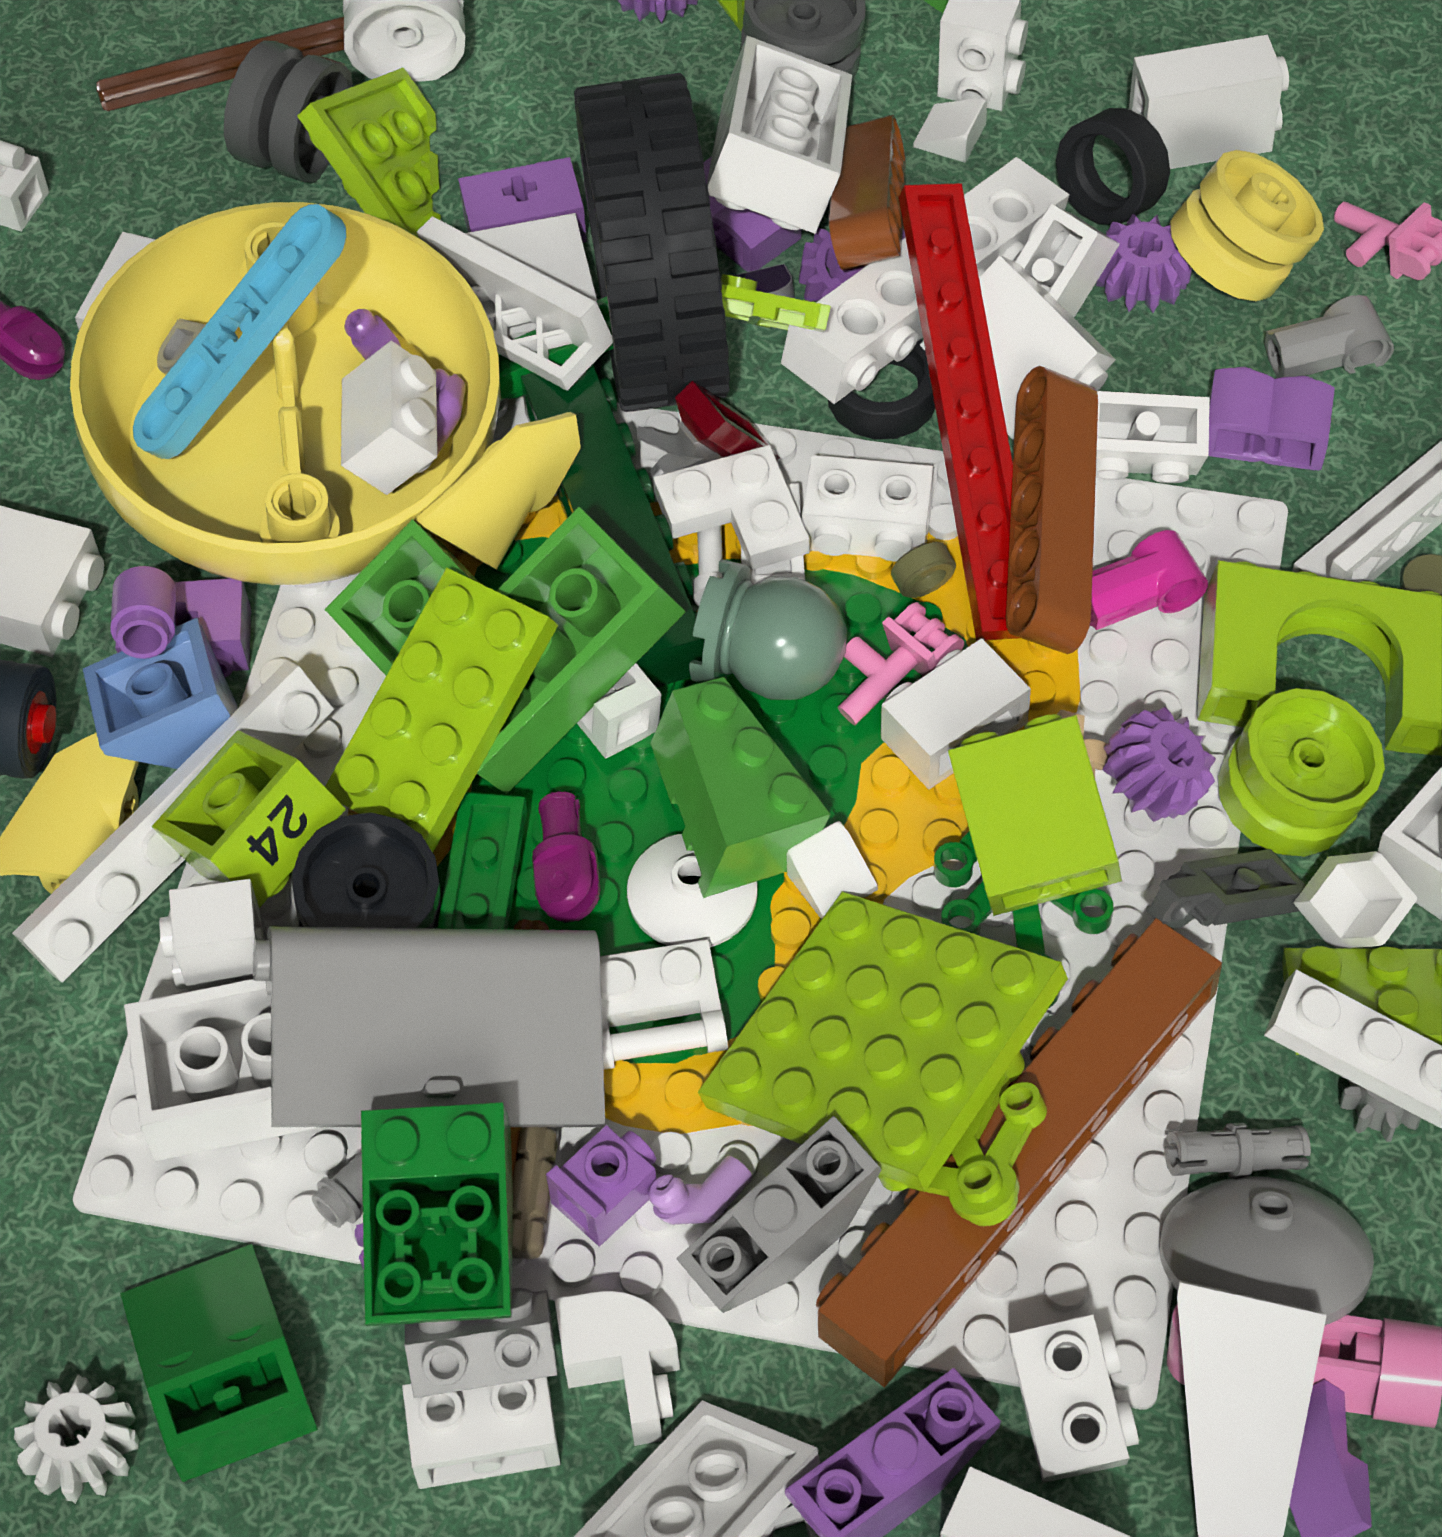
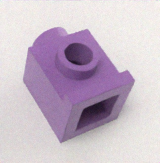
M606 1125L561 1168L555 1165L546 1174L551 1204L600 1247L649 1201V1189L657 1179L656 1170L652 1166L656 1162V1156L648 1144L636 1133L627 1131L622 1137H619ZM609 1166L616 1171L610 1176H600Z

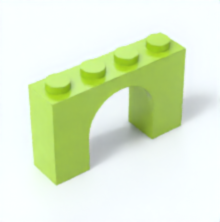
M1218 560L1204 594L1197 720L1244 728L1255 710L1275 694L1277 646L1301 635H1327L1354 645L1364 652L1378 668L1386 691L1385 750L1442 756L1441 594L1433 591L1415 592L1384 587L1370 581L1352 582L1321 577L1306 571L1289 572L1258 567L1249 562L1233 563Z

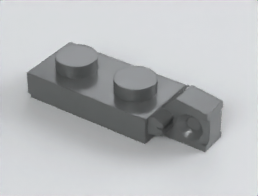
M1271 849L1184 862L1178 873L1171 875L1167 880H1162L1159 885L1161 888L1152 904L1147 906L1146 912L1154 920L1157 918L1170 928H1182L1194 918L1201 925L1208 927L1211 924L1215 926L1299 911L1293 902L1306 885Z

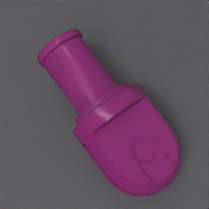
M0 300V359L15 372L26 378L43 380L53 377L61 370L64 364L65 342L53 328L28 307L21 305L11 308Z
M554 792L544 796L540 800L538 807L541 816L543 841L536 846L532 853L535 896L541 909L547 912L551 918L562 923L580 921L591 913L599 900L600 877L597 850L591 841L582 837L579 799L576 800L575 795L572 793Z

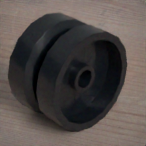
M371 812L342 816L318 829L299 851L291 876L299 927L437 928L441 901L436 857L422 835L401 820Z

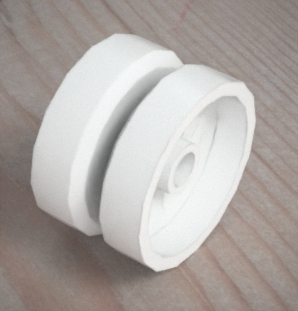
M343 0L344 51L352 66L370 79L404 67L414 82L437 80L453 70L464 54V0Z

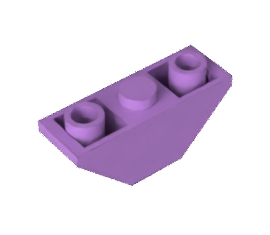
M953 1368L786 1488L785 1496L819 1537H883L940 1493L996 1432L1001 1421L957 1370Z

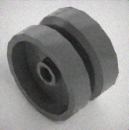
M744 0L740 52L746 36H750L852 74L853 80L859 69L860 40L863 36L865 23V0Z
M263 40L253 47L244 58L229 90L224 111V138L227 151L235 160L259 168L273 166L280 175L302 182H316L329 165V161L322 151L317 149L312 143L308 131L297 115L310 103L353 87L351 72L344 63L319 55H307L305 57L298 48L276 41Z

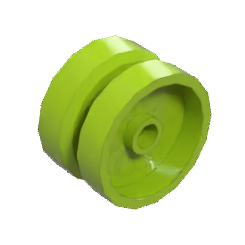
M1300 688L1273 694L1255 710L1245 725L1242 735L1235 740L1224 758L1218 774L1220 801L1232 824L1253 843L1268 850L1271 849L1274 853L1302 857L1326 851L1347 832L1356 820L1358 813L1377 792L1385 770L1382 744L1370 722L1352 705L1324 691Z

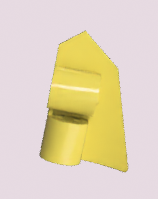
M567 412L542 420L518 424L513 427L501 440H497L488 446L477 463L421 512L416 518L417 523L447 540L451 545L497 570L529 512L538 511L550 502L581 449L576 414Z
M97 733L85 737L56 753L0 836V876H39L43 887L52 894L138 809V790L134 776L139 762L105 755L99 746Z

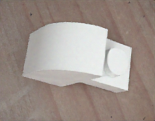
M601 1291L556 1298L555 1306L568 1388L624 1379L634 1446L663 1441L660 1419L673 1417L667 1374L653 1376V1374L680 1370L676 1339L667 1320L650 1303L624 1292Z

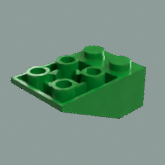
M504 1102L361 1111L365 1325L379 1326L512 1318L513 1181L511 1123Z
M252 1244L120 1293L146 1389L167 1453L182 1482L318 1430Z

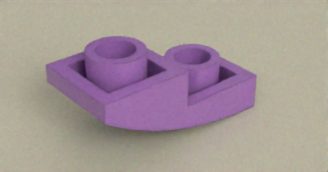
M1324 1379L1312 1387L1289 1506L1301 1537H1353L1372 1527L1368 1465L1348 1453L1345 1393Z

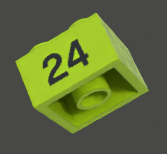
M237 730L151 827L205 878L222 883L250 879L260 908L268 898L279 893L287 884L290 873L295 867L299 851L318 829L338 819L346 808L297 758Z

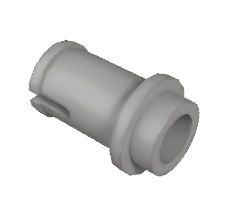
M362 1151L332 1179L323 1177L317 1183L318 1192L312 1196V1202L318 1212L336 1227H341L346 1221L355 1223L361 1217L359 1209L363 1206Z

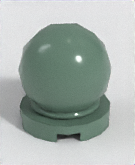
M721 559L719 561V572L722 573L723 578L709 577L695 621L693 636L705 639L702 662L697 660L690 662L691 680L703 683L721 677L727 679L728 675L733 673L745 689L770 700L802 699L828 684L835 675L846 653L847 627L840 607L823 589L799 577L771 576L753 585L750 567Z

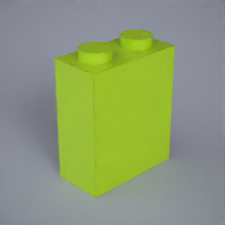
M1056 714L1041 716L1026 723L1023 730L1001 736L995 732L975 734L963 740L960 744L961 747L948 750L993 916L1122 882L1119 861L1077 715L1062 718V716Z

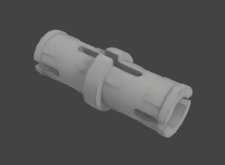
M1245 1123L1227 1124L1223 1130L1205 1132L1171 1131L1168 1133L1166 1140L1169 1144L1176 1143L1177 1146L1165 1145V1160L1167 1168L1173 1176L1229 1172L1228 1176L1230 1178L1249 1177L1252 1171L1268 1169L1302 1170L1306 1169L1309 1161L1306 1157L1298 1158L1297 1155L1310 1156L1309 1136L1302 1125L1269 1129H1246L1247 1125Z

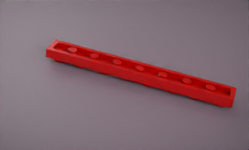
M962 183L904 185L899 195V203L976 641L981 638L984 641L1018 639L1020 637L1009 633L1006 625L1013 462Z

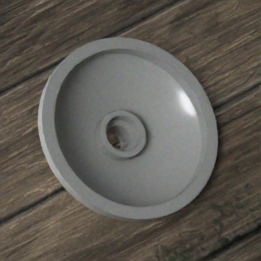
M1249 1176L1225 1179L1199 1188L1182 1198L1171 1209L1161 1231V1263L1168 1279L1177 1290L1179 1281L1182 1280L1322 1311L1327 1315L1325 1325H1328L1354 1310L1367 1294L1371 1284L1374 1266L1373 1251L1362 1227L1346 1210L1329 1197L1312 1188L1288 1180Z

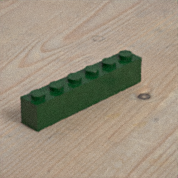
M592 364L566 391L535 373L521 376L525 414L528 422L546 419L567 412L574 413L577 417L581 449L556 491L566 519L578 507L583 509L686 611L636 664L656 688L690 678V662L692 660L702 662L705 639L693 636L698 611L693 612L688 599L693 597L690 576L683 561L673 563L669 550L674 548L669 524L664 514L657 516L653 514L650 506L651 503H654L652 484L644 467L635 469L631 458L636 456L633 438L627 423L617 424L613 413L617 412V403L608 377L598 379Z

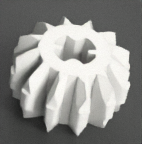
M78 1374L70 1391L67 1393H63L58 1384L48 1382L47 1395L50 1400L45 1405L38 1402L25 1401L24 1412L31 1423L14 1428V1439L18 1446L24 1449L18 1455L17 1462L25 1475H36L34 1483L38 1490L49 1496L61 1487L66 1500L76 1504L83 1490V1482H89L97 1495L105 1496L107 1484L102 1474L109 1470L117 1476H128L130 1467L121 1454L139 1449V1438L135 1430L129 1428L134 1423L135 1414L129 1403H117L118 1394L116 1390L106 1382L92 1391L87 1378L81 1377ZM86 1428L88 1432L86 1438L78 1434L77 1438L80 1443L66 1447L64 1440L67 1437L72 1441L75 1440L72 1432Z

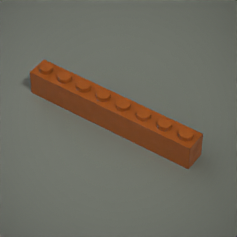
M1157 918L1140 937L1135 933H1131L1115 952L1111 961L1112 970L1100 983L1092 979L1082 988L1072 1004L1071 1013L1073 1015L1060 1030L1051 1026L1042 1034L1030 1054L1032 1062L1019 1077L1008 1085L1010 1087L1020 1082L1034 1084L1047 1106L1045 1119L1031 1130L1012 1166L1019 1180L1018 1202L1013 1213L998 1224L978 1226L960 1217L951 1205L949 1197L910 1189L903 1203L906 1208L891 1225L883 1221L870 1233L860 1251V1256L863 1258L847 1276L842 1272L837 1273L821 1291L816 1301V1307L819 1308L818 1338L885 1388L1216 995L1222 968L1221 961L1166 924H1163ZM1030 1103L1021 1105L1017 1110L1027 1107ZM999 1104L978 1141L984 1156L1006 1121ZM950 1154L943 1166L959 1169L953 1155Z

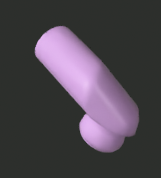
M727 1156L703 1184H684L682 1179L673 1177L671 1174L657 1178L649 1189V1200L654 1205V1214L670 1225L711 1223L722 1215L750 1183L753 1176L743 1163L732 1156Z

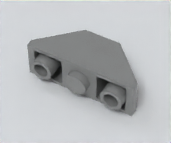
M833 1116L676 1259L722 1313H725L794 1280L837 1241L848 1229L882 1169Z

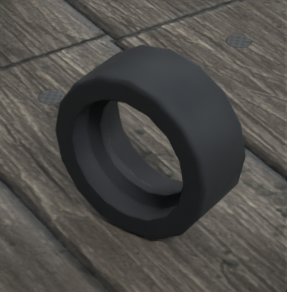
M1108 108L1070 127L1059 143L1056 157L1058 182L1062 190L1069 194L1068 202L1082 216L1097 224L1111 225L1112 222L1122 223L1130 219L1132 214L1136 216L1155 206L1166 192L1170 176L1168 151L1160 133L1144 116L1127 108ZM1103 135L1113 140L1125 152L1132 167L1133 186L1129 197L1124 198L1112 192L1101 181L1094 166L1093 158L1096 136Z
M923 340L917 341L912 351L899 362L892 360L889 363L904 367L914 374L918 382L916 390L909 396L894 402L870 401L859 397L852 391L835 404L828 400V406L837 422L854 434L874 440L897 439L916 432L928 422L935 411V403L926 351L920 346Z

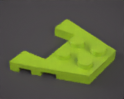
M722 274L721 292L725 317L747 321L749 324L766 328L773 327L787 331L789 325L819 332L826 330L830 305L756 291L758 282Z

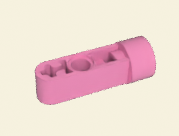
M1177 1304L1172 1315L1167 1366L1171 1375L1178 1382L1185 1385ZM1346 1315L1324 1326L1313 1385L1325 1379L1343 1390L1345 1393L1346 1412L1371 1415L1372 1419L1435 1428L1442 1398V1326L1389 1318L1376 1320Z

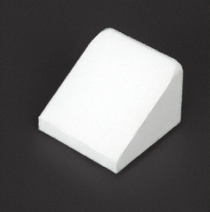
M974 98L934 104L913 143V147L966 163L986 125L987 99Z
M840 821L833 823L795 845L786 854L787 876L821 920L842 891L865 898L878 890V885L853 839Z

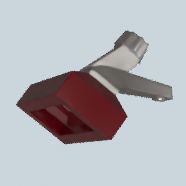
M693 380L675 397L682 420L677 424L679 430L676 434H666L638 426L637 431L638 439L668 453L662 456L648 472L652 484L653 477L770 445L747 417ZM771 447L773 454L776 458V461H778L780 459V456Z

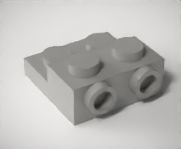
M512 1288V1318L405 1324V1350L413 1397L419 1398L556 1376L557 1366L548 1291L532 1292L526 1288Z

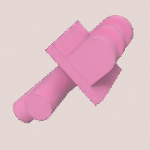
M1342 202L1338 206L1334 216L1335 223L1362 234L1346 250V256L1353 265L1357 267L1364 266L1385 245L1389 246L1390 275L1396 279H1399L1404 274L1415 280H1423L1431 271L1430 265L1436 266L1442 262V221L1431 216V205L1423 203L1401 225L1348 202Z
M918 602L912 603L895 620L888 617L882 622L890 649L893 651L887 659L883 658L860 637H854L847 643L844 658L868 678L838 706V710L850 723L856 725L912 669L924 677L933 671L939 661L948 653L957 649L962 650L964 640L956 634L951 636L945 634V625L939 619H927L925 617L926 609ZM912 631L916 633L914 636L910 635ZM931 647L935 649L933 652L929 651Z

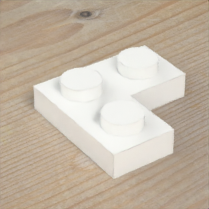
M770 445L653 477L654 493L661 511L667 519L673 539L732 523L751 570L810 553L809 536Z

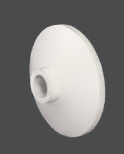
M682 834L673 835L658 841L638 858L630 872L627 884L629 909L637 925L649 937L661 944L670 946L709 940L710 947L719 945L735 936L747 924L754 912L758 893L757 881L703 898L698 883L689 885L680 880L687 876H701L694 851L686 850Z

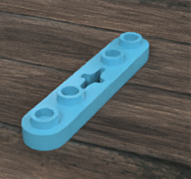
M309 204L300 208L289 219L139 409L133 424V438L138 447L160 459H171L178 456L190 444L342 253L346 240V226L340 217L319 204ZM238 327L242 332V335L239 339L235 334V331Z

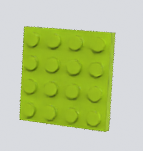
M842 891L699 1089L698 1094L706 1108L799 1144H803L828 1120L835 1116L882 1169L880 1175L926 1192L1068 980V977L1060 961Z

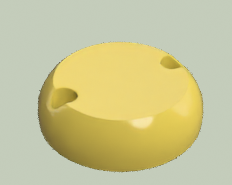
M270 202L235 207L203 216L181 225L149 243L126 261L104 285L89 307L81 325L71 360L70 393L75 428L90 471L104 496L120 516L149 542L185 563L209 573L242 582L268 585H306L345 578L360 573L412 519L416 521L417 516L477 463L488 446L493 443L500 405V368L493 329L482 303L466 279L445 257L420 238L397 225L372 215L338 206L319 204L340 217L346 226V240L342 253L190 444L178 456L171 459H160L137 446L133 438V424L139 409L166 376L157 366V356L162 343L180 318L206 325L289 219L300 208L316 203ZM357 309H368L374 316H379L398 338L403 349L412 355L422 357L433 369H443L450 376L457 374L466 386L461 417L439 454H437V458L434 459L425 471L414 474L388 495L341 466L342 378L365 361L352 344L351 337L346 334L344 329L347 316ZM239 327L235 331L238 339L242 335Z

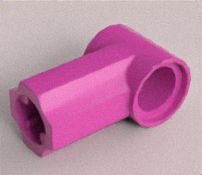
M1174 530L1156 532L1140 542L1132 551L1130 557L1093 571L1090 626L1099 630L1155 607H1158L1163 613L1179 612L1192 606L1205 594L1208 588V580L1177 532Z

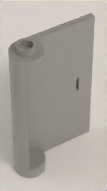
M269 926L267 939L254 941L253 979L254 981H266L267 995H271V1127H361V1111L500 1102H504L511 1127H603L605 1125L600 950L598 936L595 931Z

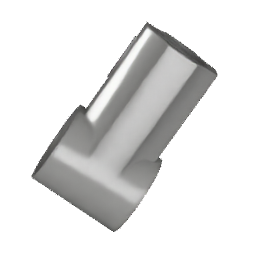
M1363 295L1343 298L1331 305L1323 317L1266 331L1265 337L1268 360L1277 378L1306 376L1341 366L1348 373L1352 374L1356 373L1354 369L1356 367L1375 363L1376 367L1384 365L1394 352V344L1372 301Z

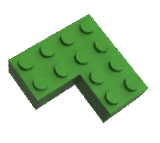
M580 507L497 590V592L550 617L558 624L550 642L477 772L479 776L506 794L686 612ZM412 519L324 610L374 664L387 675L446 567L478 583L480 582L440 541Z

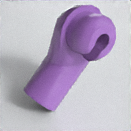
M357 309L347 316L344 324L345 332L351 337L352 344L365 360L390 341L401 347L398 338L379 316H374L368 309Z
M434 369L436 371L437 454H439L461 417L466 386L457 374L450 376L443 369Z

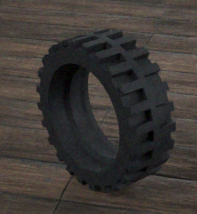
M681 73L577 87L574 91V103L584 186L601 299L606 296L608 299L614 348L610 350L620 408L624 412L677 405L675 397L692 380L716 397L725 398L730 390V371L728 366L729 353L725 330V311L721 292L722 285L708 185L706 184L704 161L698 139L695 113L692 110L691 96L687 89V81Z

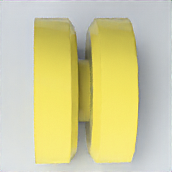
M1241 150L1223 153L1200 183V189L1194 190L1170 221L1171 237L1178 251L1198 275L1215 288L1231 296L1256 302L1270 298L1288 277L1293 268V263L1300 262L1306 256L1324 231L1322 214L1313 197L1295 177L1278 164L1256 153Z

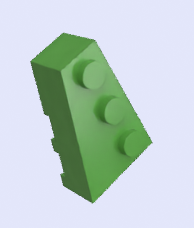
M724 677L672 691L651 741V746L670 802L679 806L685 824L682 838L686 850L694 851L701 871L698 885L702 897L706 898L787 872L786 854L788 850L822 831L830 817L829 811Z

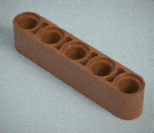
M893 114L846 127L841 174L831 195L829 214L832 245L842 271L901 256L903 220L899 195L905 185L906 158L899 126Z
M1037 366L1024 378L1016 400L1006 625L1009 633L1064 654H1070L1081 646L1086 638L1091 621L1098 393L1093 386L1048 368Z

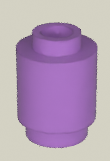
M138 566L127 569L115 579L113 584L111 609L112 637L117 642L119 648L131 657L147 659L161 654L172 641L175 633V583L167 573L154 567Z

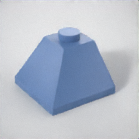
M198 618L175 627L172 641L161 654L155 657L139 659L121 651L83 668L99 746L107 756L178 769L238 709Z

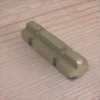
M524 1127L520 1131L517 1149L519 1159L515 1162L513 1176V1258L533 1260L539 1258L543 1252L545 1237L543 1224L547 1223L550 1201L546 1174L552 1169V1164L555 1163L558 1144L555 1131L548 1127Z

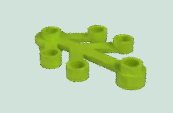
M1020 1051L951 1154L959 1169L942 1166L926 1190L928 1193L949 1197L955 1212L960 1217L978 1226L998 1224L1007 1219L1015 1210L1018 1202L1019 1180L1012 1166L1031 1130L1041 1124L1047 1114V1106L1034 1084L1020 1082L1008 1087L1009 1083L1019 1077L1024 1070L1025 1061ZM1030 1103L1027 1107L1017 1110L1021 1105ZM999 1104L1006 1121L984 1156L978 1141ZM880 1174L878 1175L882 1185L890 1191H902L907 1188L919 1190Z

